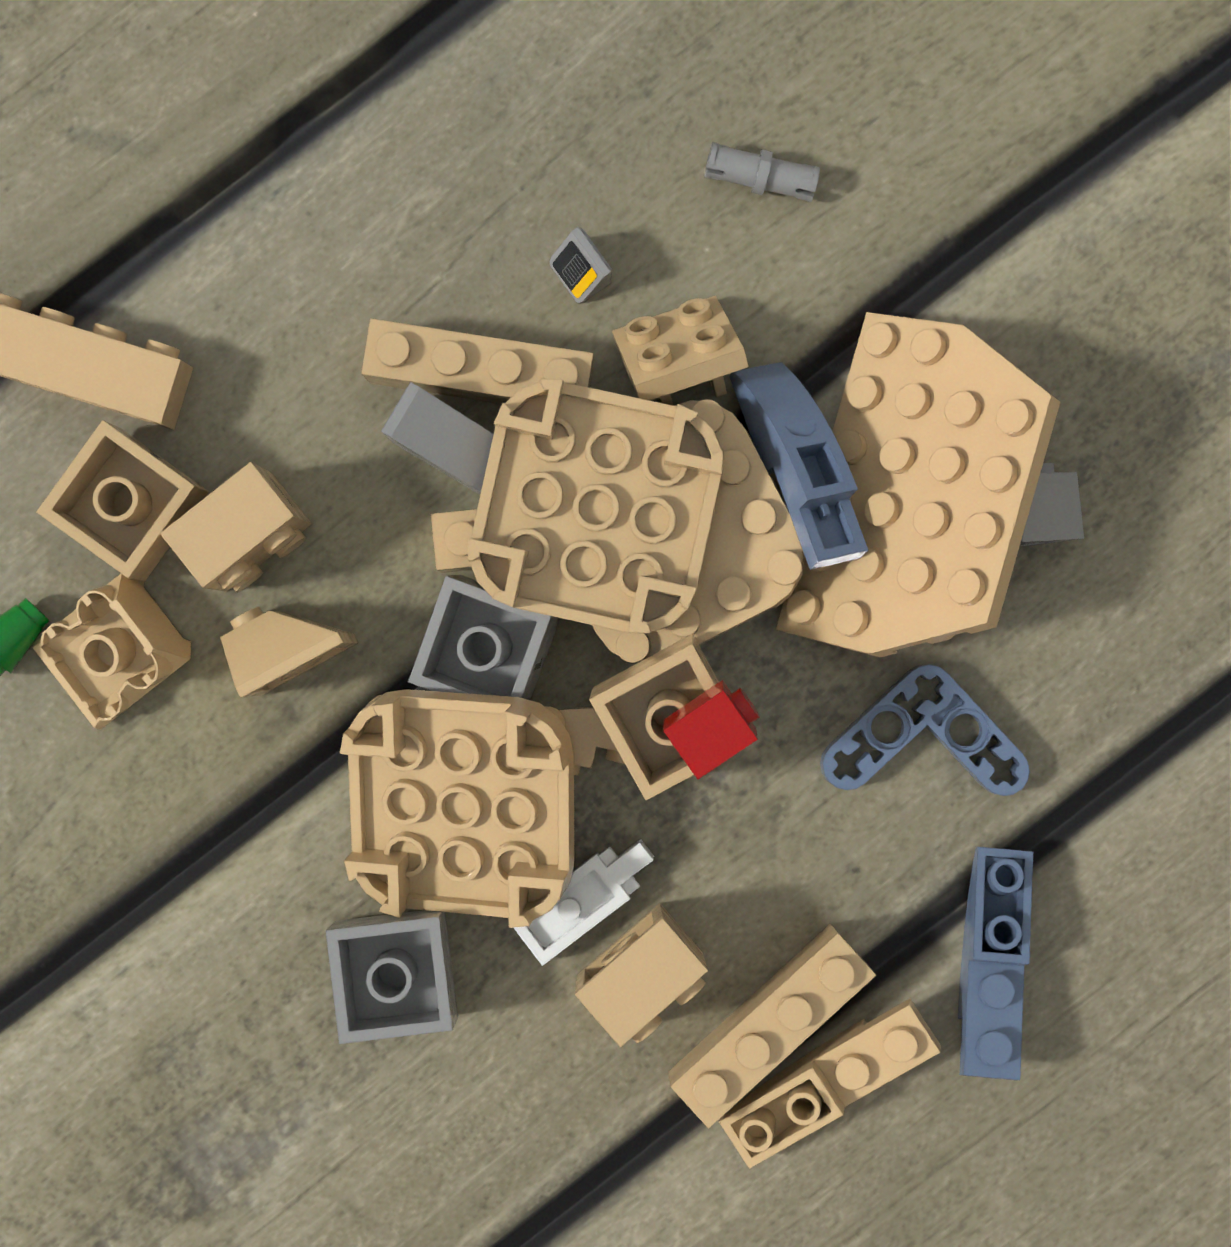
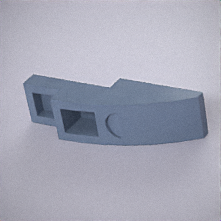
M782 362L742 369L731 373L729 377L753 444L769 475L775 474L809 569L812 570L860 559L868 551V547L849 499L858 488L835 435L809 392Z
M987 847L975 848L964 925L958 1001V1019H962L959 1074L962 1076L1020 1080L1024 966L1030 964L1032 851Z

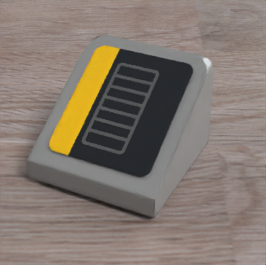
M577 227L551 256L549 263L574 300L581 304L611 284L612 268L584 229Z

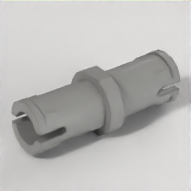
M712 142L704 178L752 187L751 193L763 195L764 190L812 202L814 197L812 192L816 191L820 167L773 158L772 151L761 149L760 154H755Z

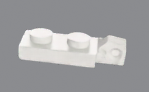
M641 839L619 856L610 846L600 854L597 852L573 870L567 889L551 911L534 919L530 926L514 927L515 931L543 966L630 900V894L640 887L633 875L652 862L654 855Z

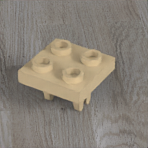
M716 295L706 299L696 298L688 300L677 309L653 317H638L630 321L626 326L612 330L617 350L635 392L640 399L649 401L657 399L659 403L673 406L671 393L709 381L711 387L713 386L717 398L727 394L724 375L749 367L744 347Z

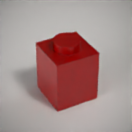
M721 680L665 718L663 731L698 780L758 740L756 727L753 722L760 718V716L741 688L731 693L725 682Z

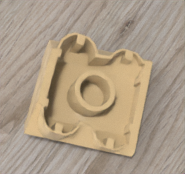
M119 574L105 586L86 592L77 601L76 609L63 620L51 624L42 633V636L33 643L32 647L91 725L100 730L191 658V641L184 639L153 600L144 588L145 581L129 579L123 574Z

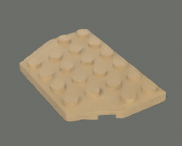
M866 312L832 432L845 456L858 488L849 499L868 551L860 559L812 570L809 569L806 558H804L803 575L792 596L783 603L776 630L881 658L896 654L897 650L926 642L934 644L950 640L956 634L964 632L973 634L996 628L1060 401L964 325Z

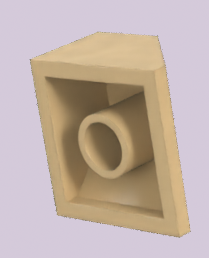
M260 607L253 608L231 620L230 623L234 630L220 637L235 688L241 698L264 695L358 644L353 633L279 611L269 610L263 613Z

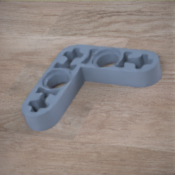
M919 665L907 671L826 747L820 760L821 772L829 783L844 790L857 789L865 784L916 735L927 727L969 774L991 793L1002 796L1014 795L1023 789L1028 782L1030 773L1028 761L1023 753L946 671L933 665ZM919 676L925 680L936 677L939 684L936 685L934 690L939 697L935 702L929 699L920 700L912 708L914 712L920 714V718L913 723L907 710L894 703L893 699L900 693L903 701L908 702L919 691L915 683ZM883 711L895 713L899 717L902 726L897 739L888 743H882L875 739L871 729L872 720ZM960 714H970L979 725L978 737L974 742L965 746L955 743L949 731L951 722ZM860 730L865 742L880 751V755L875 760H872L871 755L868 752H864L854 763L859 771L856 776L852 778L844 773L837 778L833 771L837 768L838 764L833 757L839 751L846 755L856 751L861 744L852 740V737ZM991 737L997 741V744L987 749L999 760L1007 761L1011 758L1014 762L1009 769L1013 776L1009 783L1000 779L994 782L991 781L990 777L995 770L985 757L979 756L975 764L969 759L971 755L983 750Z

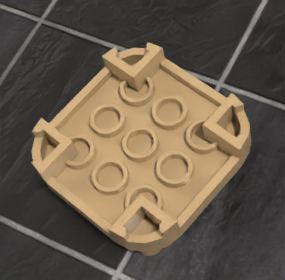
M540 378L541 381L519 389L505 404L502 403L493 423L495 425L494 435L471 538H468V561L477 582L492 599L521 610L626 633H652L670 627L689 608L697 589L722 475L723 451L720 448L714 430L698 415V412L682 405L672 406L566 383L563 379Z
M690 400L679 404L698 412V415L714 430L720 448L723 451L722 475L697 589L689 608L670 627L652 633H626L592 625L606 647L626 662L639 663L691 634L694 635L700 646L772 608H777L792 596L803 575L805 555L785 504L746 429L732 412L724 409L713 400Z
M410 689L390 691L383 695H378L358 713L350 727L343 733L340 754L348 755L352 852L344 860L348 880L351 881L356 878L365 893L382 905L379 912L399 918L406 909L508 918L509 928L530 926L534 919L551 911L567 889L574 867V753L570 734L565 728V719L562 713L554 707H544L539 702L520 697Z

